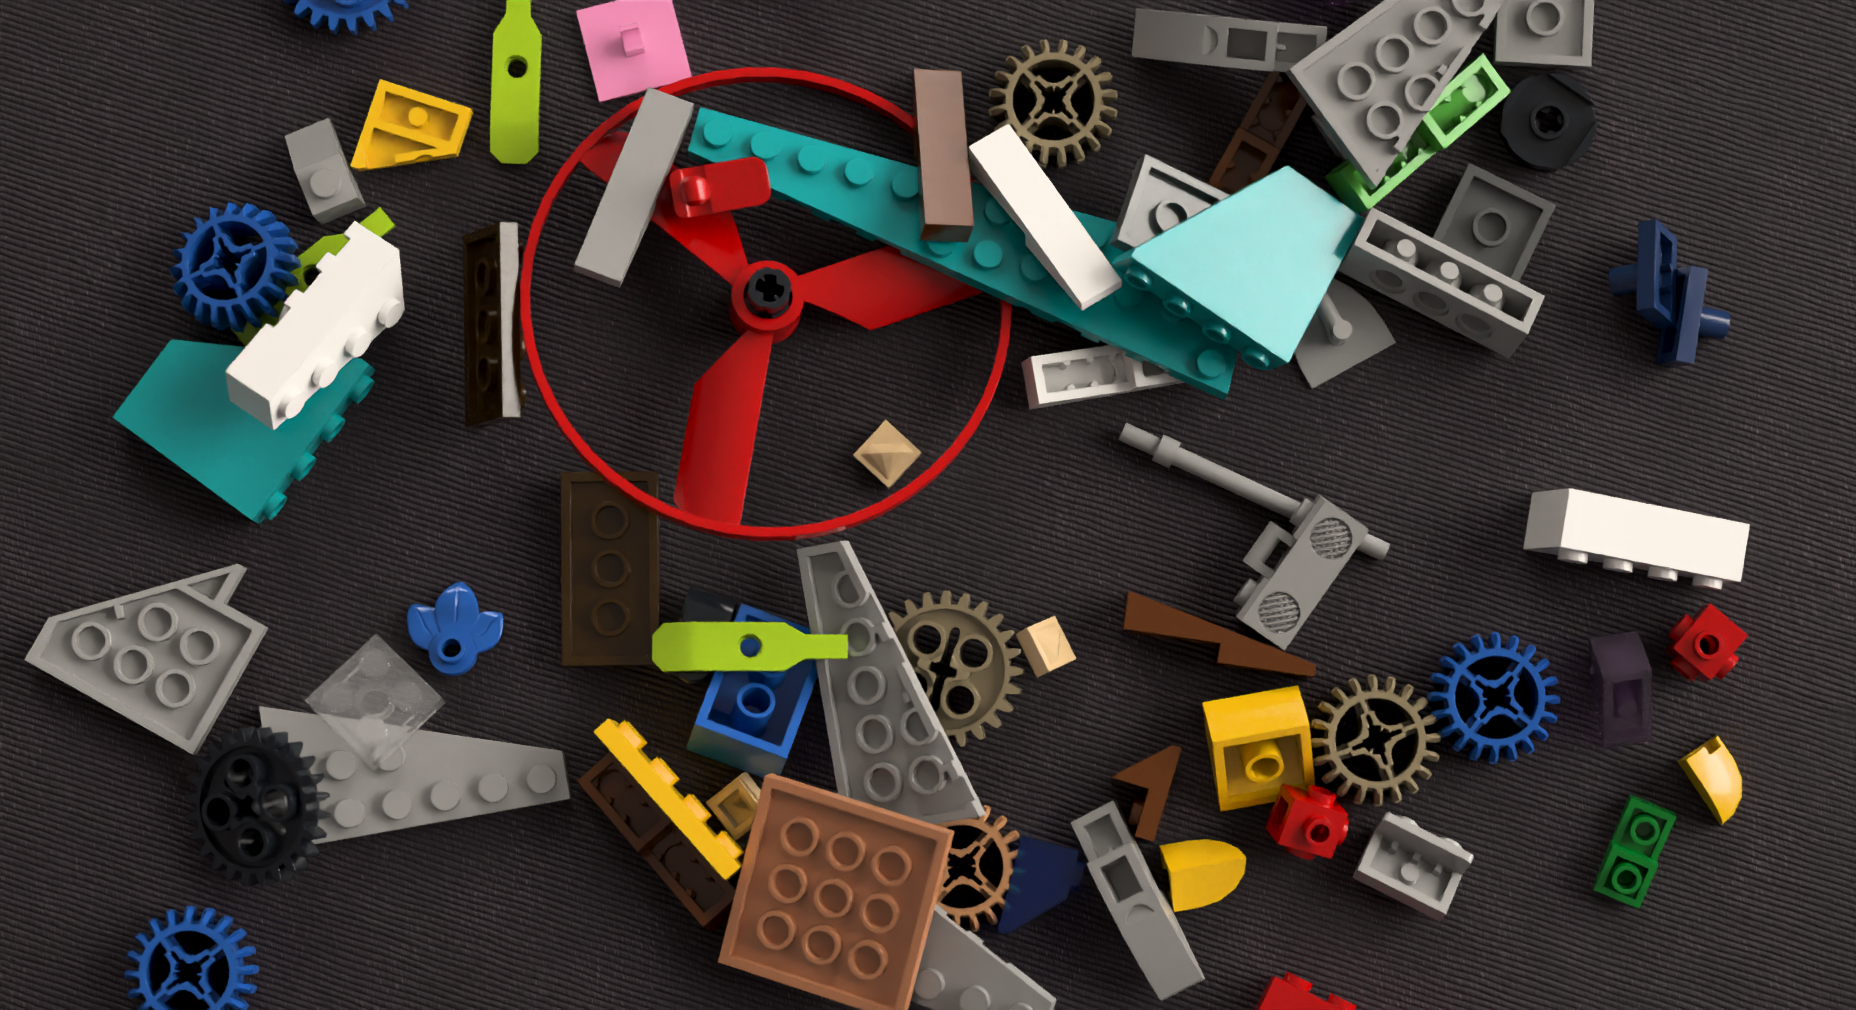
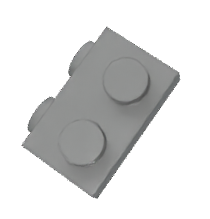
M1386 812L1373 829L1352 878L1440 922L1446 915L1461 877L1471 865L1474 856L1463 850L1456 841L1446 837H1438L1420 828L1415 821L1406 816Z

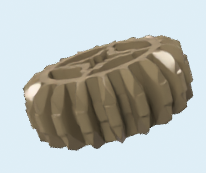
M1041 40L1039 46L1040 55L1036 56L1029 45L1022 46L1021 53L1025 62L1022 64L1016 57L1010 55L1006 58V65L1013 74L1011 75L1004 71H997L995 73V81L1005 87V89L993 88L989 90V99L994 102L1003 103L989 109V118L995 120L1005 119V121L999 123L994 128V132L1009 124L1031 155L1033 152L1040 154L1038 165L1041 169H1046L1048 156H1056L1058 168L1065 169L1067 164L1066 154L1070 152L1078 164L1083 163L1085 155L1081 146L1085 145L1091 152L1097 153L1101 145L1093 135L1096 134L1103 138H1109L1112 129L1101 120L1111 121L1117 118L1118 111L1116 109L1103 105L1112 103L1118 97L1116 90L1101 89L1112 81L1111 73L1103 72L1095 76L1093 73L1101 65V59L1096 56L1087 64H1084L1082 60L1086 48L1082 45L1076 48L1073 56L1067 55V40L1059 41L1057 53L1050 52L1048 40ZM1044 69H1060L1073 75L1071 77L1068 75L1061 82L1050 83L1045 81L1040 75L1036 77L1033 73ZM1021 83L1028 89V95L1035 102L1034 109L1028 114V119L1023 124H1020L1013 108V97ZM1084 84L1091 95L1093 103V113L1086 126L1078 119V114L1071 106V101ZM1065 94L1061 104L1062 112L1055 114L1053 108L1052 114L1045 111L1041 115L1045 104L1044 97L1051 95L1053 100L1054 95L1062 97ZM1054 125L1060 127L1066 133L1070 132L1073 136L1053 141L1038 138L1033 134L1035 132L1038 133L1046 126Z
M1371 674L1366 677V690L1364 691L1361 690L1356 678L1349 679L1347 686L1351 695L1348 697L1338 687L1333 688L1330 693L1338 705L1334 708L1327 702H1320L1317 708L1329 717L1326 722L1320 719L1311 720L1310 727L1323 731V738H1312L1311 745L1312 748L1323 746L1325 754L1313 758V766H1322L1328 762L1331 770L1324 773L1321 777L1322 782L1327 784L1338 776L1342 781L1336 788V795L1343 797L1352 786L1356 788L1353 795V803L1360 805L1365 799L1366 791H1370L1372 804L1377 807L1383 804V791L1387 790L1393 803L1401 802L1402 795L1398 787L1401 784L1409 793L1415 794L1419 788L1411 778L1413 774L1425 780L1431 777L1432 773L1420 764L1423 759L1429 762H1437L1439 760L1438 753L1426 750V743L1440 742L1441 735L1438 733L1426 735L1424 726L1434 724L1437 720L1433 714L1423 718L1419 716L1418 711L1428 704L1425 697L1416 700L1412 705L1407 701L1413 693V686L1410 684L1405 685L1397 695L1393 693L1396 678L1389 676L1384 682L1383 689L1379 690L1376 675ZM1367 700H1378L1394 706L1405 716L1407 721L1392 726L1384 725L1378 720L1374 711H1371ZM1353 706L1357 715L1355 717L1358 726L1357 734L1351 741L1336 747L1335 736L1339 721L1344 713ZM1369 727H1376L1375 733L1383 731L1386 734L1396 731V735L1386 738V741L1380 744L1381 753L1377 755L1373 754V748L1366 750L1363 747L1352 750L1353 746L1363 743L1362 740L1369 737ZM1413 735V748L1410 758L1404 768L1395 775L1392 767L1394 764L1391 755L1392 747L1398 740ZM1356 755L1365 756L1371 761L1374 769L1378 770L1381 781H1368L1357 777L1344 766L1342 760Z

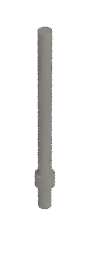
M1126 422L1118 439L1152 455V461L1170 468L1172 464L1291 519L1301 502L1179 447L1181 442L1164 434L1162 438H1159ZM1367 533L1356 549L1383 561L1390 543Z

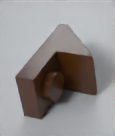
M1171 745L1110 777V779L1146 789L1144 798L1135 796L1127 824L1135 826L1134 837L1154 842L1182 749L1181 747Z

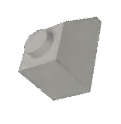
M330 118L285 135L295 174L312 215L321 224L366 207Z

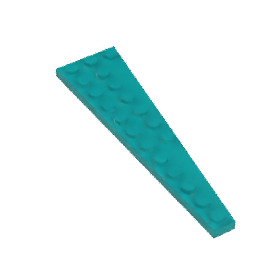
M700 107L689 144L687 158L702 165L747 157L760 158L768 167L772 190L771 196L782 201L790 200L812 210V214L828 222L832 219L857 230V235L870 241L876 239L901 250V255L1016 307H1024L1032 314L1052 323L1058 321L1082 332L1081 336L1096 343H1099V341L1105 342L1126 352L1125 356L1140 363L1144 360L1169 371V376L1222 400L1228 395L1238 353L1236 349L1228 344H1221L1208 338L1202 332L1203 327L1190 318L1180 317L1168 311L1163 306V300L1149 290L1143 291L1131 286L1124 280V273L1115 267L1113 269L1121 278L1122 287L1081 311L1025 244V233L984 185L970 182L974 227L968 242L920 241L918 167ZM1071 210L1112 266L1114 259L1124 253V251L1110 245L1117 222Z

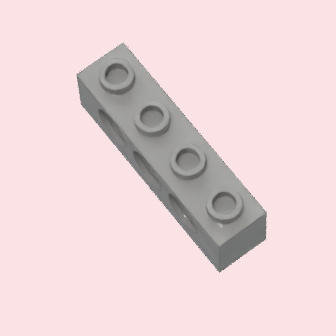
M1373 207L1363 220L1338 268V271L1507 358L1512 356L1528 335L1545 298L1544 295Z

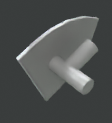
M1333 278L1295 349L1294 355L1311 389L1396 342L1385 322L1371 303L1352 287Z

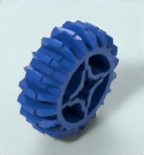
M228 202L224 214L219 209L210 207V220L204 222L201 218L193 217L194 225L197 229L192 235L189 232H180L181 238L187 244L185 248L172 250L173 256L181 263L169 268L171 275L179 280L172 287L175 294L183 298L181 301L182 307L190 314L194 313L195 319L201 324L209 325L211 323L216 330L224 332L230 325L234 331L243 333L247 321L255 328H262V315L264 313H267L272 318H278V312L274 306L279 300L284 303L289 298V295L285 292L286 287L299 285L298 278L290 272L302 267L300 259L292 255L299 248L297 242L293 238L288 237L290 234L289 228L283 222H278L276 216L270 211L262 210L260 212L255 205L248 203L241 210L237 204ZM256 236L262 238L263 242L256 246L251 243L240 246L235 242L234 238ZM236 257L241 261L240 264L237 263ZM235 265L238 266L237 270L233 269ZM216 289L221 292L231 289L237 294V298L218 300L211 298L208 293Z
M1492 632L1489 634L1488 648H1485L1482 638L1478 634L1470 637L1471 653L1462 643L1458 642L1452 646L1454 654L1459 659L1457 662L1447 656H1442L1439 659L1440 665L1449 671L1447 676L1441 673H1432L1430 676V681L1442 685L1443 689L1442 692L1434 691L1427 693V700L1431 702L1442 701L1443 709L1432 711L1429 715L1433 714L1436 720L1445 717L1448 722L1437 733L1441 735V738L1447 737L1453 732L1458 735L1451 745V749L1454 752H1459L1466 743L1471 744L1468 752V759L1471 761L1478 760L1483 748L1486 749L1488 764H1497L1499 749L1503 750L1508 762L1516 761V744L1519 745L1523 752L1531 754L1535 751V748L1528 736L1531 734L1541 741H1545L1549 736L1546 730L1538 725L1539 722L1553 724L1557 721L1555 714L1544 711L1545 704L1555 705L1560 703V696L1545 695L1544 688L1557 684V677L1550 676L1541 679L1539 672L1549 666V661L1544 658L1532 665L1529 660L1535 654L1536 647L1530 644L1520 654L1517 653L1516 650L1519 644V637L1510 636L1506 641L1505 647L1501 648L1499 633ZM1484 658H1496L1510 663L1506 670L1501 672L1495 680H1487L1467 669L1475 661ZM1521 674L1527 680L1531 692V707L1528 715L1523 712L1524 709L1514 698V688L1520 680L1519 676ZM1458 681L1464 685L1463 688L1471 694L1473 699V709L1466 723L1462 721L1455 703V691ZM1504 684L1501 688L1504 696L1500 698L1504 699L1503 706L1505 709L1496 706L1483 712L1486 708L1483 701L1488 698H1482L1484 690L1481 688L1489 691ZM1493 716H1499L1519 727L1515 733L1503 739H1491L1476 734L1482 725H1485Z
M186 906L183 922L176 909L167 910L166 921L168 927L158 918L151 919L148 924L155 937L153 938L143 932L138 933L135 940L145 947L144 952L132 950L127 954L129 960L140 962L139 969L125 971L126 979L139 978L140 987L132 988L128 991L129 998H137L144 995L146 1001L137 1010H180L171 1005L168 1000L174 995H179L184 990L192 992L199 1000L203 999L209 1006L207 1010H230V1006L236 1010H247L249 1004L238 995L240 992L246 994L256 992L257 986L253 983L245 982L244 977L245 975L259 973V966L254 964L245 966L243 957L255 954V946H247L240 949L237 945L246 937V930L238 929L229 935L227 931L233 923V918L229 915L222 917L214 925L216 910L214 908H206L199 921L196 906ZM185 931H196L211 937L217 943L210 949H205L203 952L196 954L185 944L181 945L175 936ZM164 948L167 951L165 956L170 963L171 971L169 977L158 988L155 974L156 963L161 950ZM226 955L229 965V980L221 997L217 992L219 988L214 981L213 973L215 967ZM206 961L201 965L202 973H198L201 976L199 982L192 980L178 983L184 978L182 971H187V969L183 968L185 962L192 964Z

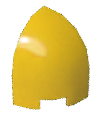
M1715 735L1677 762L1722 826L1735 813L1742 797V777L1734 758L1719 736Z
M1200 839L1159 846L1162 869H1167L1169 874L1170 892H1168L1173 912L1200 908L1222 900L1236 888L1245 872L1246 856L1239 848L1226 842Z

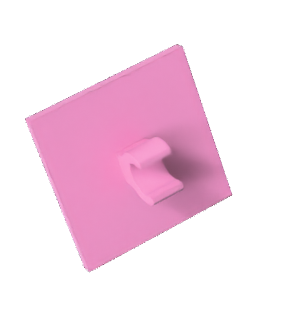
M616 0L576 11L600 103L647 91L648 87L658 89L692 77L672 0Z

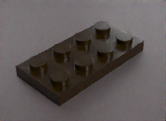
M498 222L463 236L465 427H487L520 418L521 410L525 404L526 390L523 382L520 381V362L524 357L525 346L519 325V264L523 258V242L518 236V223Z
M658 471L616 472L639 490L659 500ZM561 472L562 666H657L652 661V635L660 627L659 516L631 501L610 486L596 472Z

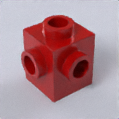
M1708 604L1702 606L1692 618L1686 613L1677 621L1667 634L1673 641L1664 651L1674 658L1670 665L1690 682H1693L1696 678L1701 682L1709 681L1714 676L1721 680L1739 660V657L1734 652L1748 637V634L1716 607ZM1701 640L1706 644V653H1703L1700 649Z
M1282 783L1266 829L1277 844L1286 846L1285 849L1297 857L1312 860L1314 855H1319L1332 859L1336 845H1341L1347 835L1349 825L1348 813L1336 800L1337 795L1328 789L1309 785L1308 790Z

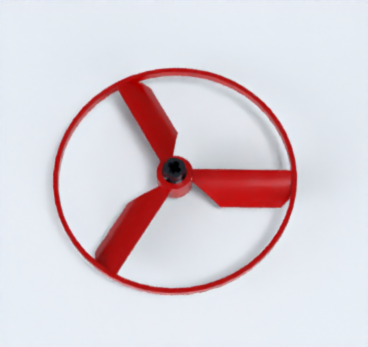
M744 67L713 71L685 78L656 89L678 97L714 86L737 83L775 82L806 86L834 93L863 104L889 118L914 136L913 117L898 106L861 87L840 79L808 71L777 67ZM644 96L626 105L604 121L576 148L560 168L545 193L529 233L520 282L521 327L525 352L534 382L547 411L564 438L582 460L610 486L634 503L664 519L693 530L726 538L752 541H791L824 536L853 528L889 512L912 498L934 481L958 456L975 433L992 401L1000 380L1009 345L1012 304L999 299L1000 323L998 346L992 372L984 394L968 424L951 447L928 470L909 485L886 499L850 515L820 523L792 527L740 525L771 346L785 340L795 331L800 321L804 302L836 314L872 331L983 293V291L901 255V250L890 245L799 276L788 266L775 261H759L748 266L731 211L691 218H681L676 214L669 180L671 173L678 170L673 164L657 197L655 211L650 220L732 286L729 316L733 327L741 337L694 384L673 499L678 509L639 490L614 472L589 448L572 427L558 405L543 373L535 346L531 321L530 286L533 262L540 235L554 202L580 164L608 185L628 137V133L616 130L636 117Z

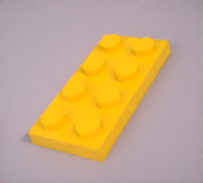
M607 719L594 731L724 880L731 879L741 870L743 863L738 858L745 853L743 849L726 831H721L718 835L706 823L712 817L711 813L695 795L689 794L685 798L674 786L680 780L679 777L662 758L656 757L652 761L644 753L642 748L647 744V741L629 721L626 722L624 720L619 724L617 721Z

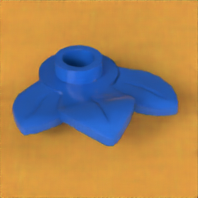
M457 582L445 589L436 601L435 608L421 604H412L407 613L408 632L413 643L419 648L428 651L432 666L439 673L446 676H459L468 672L474 666L478 654L493 648L498 643L503 632V614L495 611L479 613L478 602L473 591L463 582ZM456 644L461 647L459 654L454 657L444 655V651L449 645Z

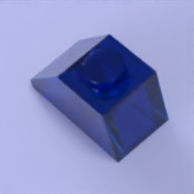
M1021 836L997 932L1009 934L1066 900L1069 889L1079 891L1085 868L1084 862L1077 861L1079 851Z

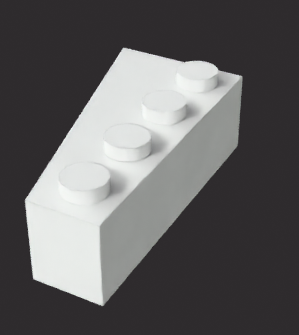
M356 221L345 231L344 236L349 241L336 256L327 252L315 266L320 274L304 294L295 289L284 302L285 306L281 311L279 323L275 327L266 323L225 371L230 401L273 431L287 418L296 416L304 406L305 401L320 388L331 384L342 367L353 357L361 356L367 350L371 341L386 327L394 326L405 311L399 249Z
M1568 488L1532 492L1523 549L1558 555V560L1578 564H1587V560L1603 563V569L1632 573L1633 568L1647 570V577L1657 580L1676 582L1678 576L1693 578L1692 586L1721 590L1722 583L1741 582L1750 524Z

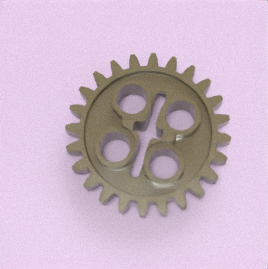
M947 590L943 591L940 604L935 603L930 592L923 593L922 608H918L911 599L904 601L908 615L903 617L901 614L891 611L889 617L895 625L893 630L914 672L923 675L926 679V696L930 704L940 679V672L933 670L934 663L945 660L951 631L955 627L960 629V636L950 661V666L957 669V675L947 677L944 681L938 710L934 712L948 739H950V735H954L960 747L967 745V731L971 730L979 740L985 738L983 723L987 722L991 726L999 728L1002 724L995 712L999 709L1011 713L1014 708L1005 697L1007 694H1020L1022 691L1021 688L1010 682L1012 676L1025 673V669L1011 665V659L1023 653L1020 648L1007 647L1006 642L1015 635V631L1008 630L1000 633L997 627L1004 618L1002 613L990 619L986 618L988 602H981L973 610L970 608V594L968 593L962 595L958 604H953L951 592ZM925 625L935 627L941 636V644L933 653L922 651L916 641L918 631ZM971 639H978L987 647V659L980 667L969 665L963 657V647ZM956 686H964L973 693L974 705L968 713H959L950 705L949 695Z

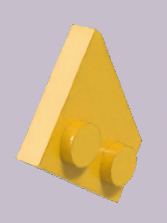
M380 79L350 166L353 170L367 171L458 157L473 111L471 108Z

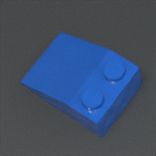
M742 603L734 622H785L804 634H811L810 629ZM747 639L741 644L740 649L743 655L753 657L759 652L760 645L754 639ZM804 660L784 672L715 671L695 721L686 750L761 778L770 773L780 776L818 676L815 660Z

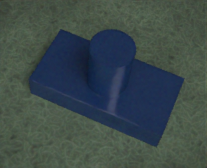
M1657 219L1638 222V262L1614 267L1609 271V285L1615 296L1637 293L1636 311L1657 329L1676 326L1677 237Z
M1692 265L1677 268L1676 326L1661 328L1655 364L1672 368L1694 364L1698 335L1719 340L1726 336L1730 326L1729 313L1703 306L1708 269Z

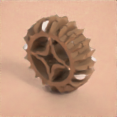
M987 805L983 806L986 813L985 816L934 824L943 828L966 825L983 831L967 848L959 850L950 847L949 851L951 855L955 854L957 857L962 858L967 853L970 854L976 846H979V851L973 856L975 864L971 865V867H976L974 875L982 881V884L978 885L971 878L968 879L961 875L956 880L953 879L947 887H944V882L950 877L947 869L952 868L947 866L949 860L947 858L936 904L948 913L946 916L953 917L952 921L960 927V918H969L972 932L979 931V922L976 916L985 913L987 921L991 925L998 922L996 915L991 910L997 903L1007 913L1013 909L1012 905L1003 899L1006 891L1013 895L1021 896L1023 889L1017 885L1010 884L1012 875L1017 877L1027 876V869L1021 867L1013 868L1012 859L1025 857L1026 850L1017 849L1010 852L1008 843L1019 838V833L1015 830L1003 837L998 830L1006 824L1007 818L1001 815L993 826L986 822L991 810ZM993 841L999 848L1003 863L1002 876L997 888L982 875L979 869V859ZM960 884L974 887L986 898L982 903L967 908H956L941 903L942 899L951 889Z

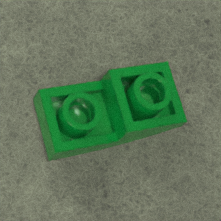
M1630 794L1606 850L1593 890L1639 909L1659 866L1657 860L1676 820L1675 812Z

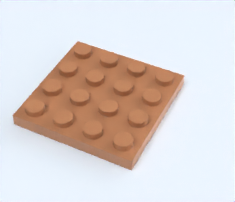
M773 773L765 775L718 962L861 1010H908L954 831Z

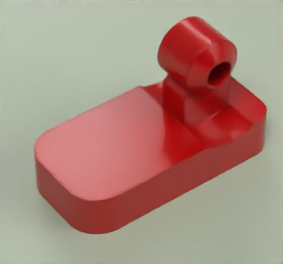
M747 157L673 171L669 178L674 209L681 218H691L763 205L770 199L772 193L768 167L763 160L757 157Z

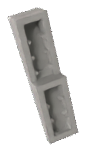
M648 87L574 264V271L620 288L655 211L657 197L689 129L694 103Z

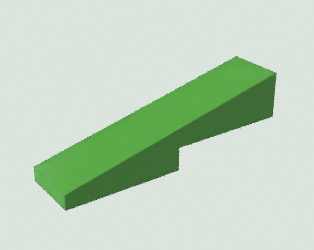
M1480 54L1455 73L1375 189L1371 190L1348 158L1324 177L1348 208L1356 213L1368 211L1434 153L1446 149L1511 91L1485 55Z

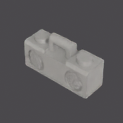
M1320 494L1316 496L1313 502L1305 498L1296 509L1289 521L1295 525L1291 534L1274 522H1269L1243 559L1246 564L1262 575L1257 582L1249 578L1233 600V602L1239 605L1235 612L1236 617L1284 651L1369 531L1366 526ZM1281 540L1289 545V547L1272 569L1265 562Z

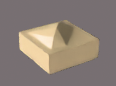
M885 420L853 454V457L889 489L921 455V451Z
M1055 616L1016 633V637L1037 678L1076 659Z
M744 772L706 802L735 841L752 828L761 790L750 775Z

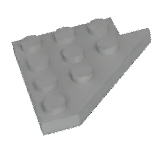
M235 564L49 617L24 660L187 752L197 755L267 632L268 627L227 605L247 570L244 566Z

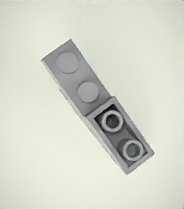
M1136 8L1132 57L1249 70L1287 72L1295 64L1326 43L1328 26Z
M1111 801L1070 822L1089 861L1086 865L1122 936L1158 998L1163 1001L1204 980L1205 977L1164 892L1159 890L1118 803Z

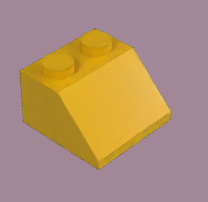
M1298 685L1202 702L1206 738L1220 811L1275 802L1282 783L1308 790L1309 785H1315L1310 724Z

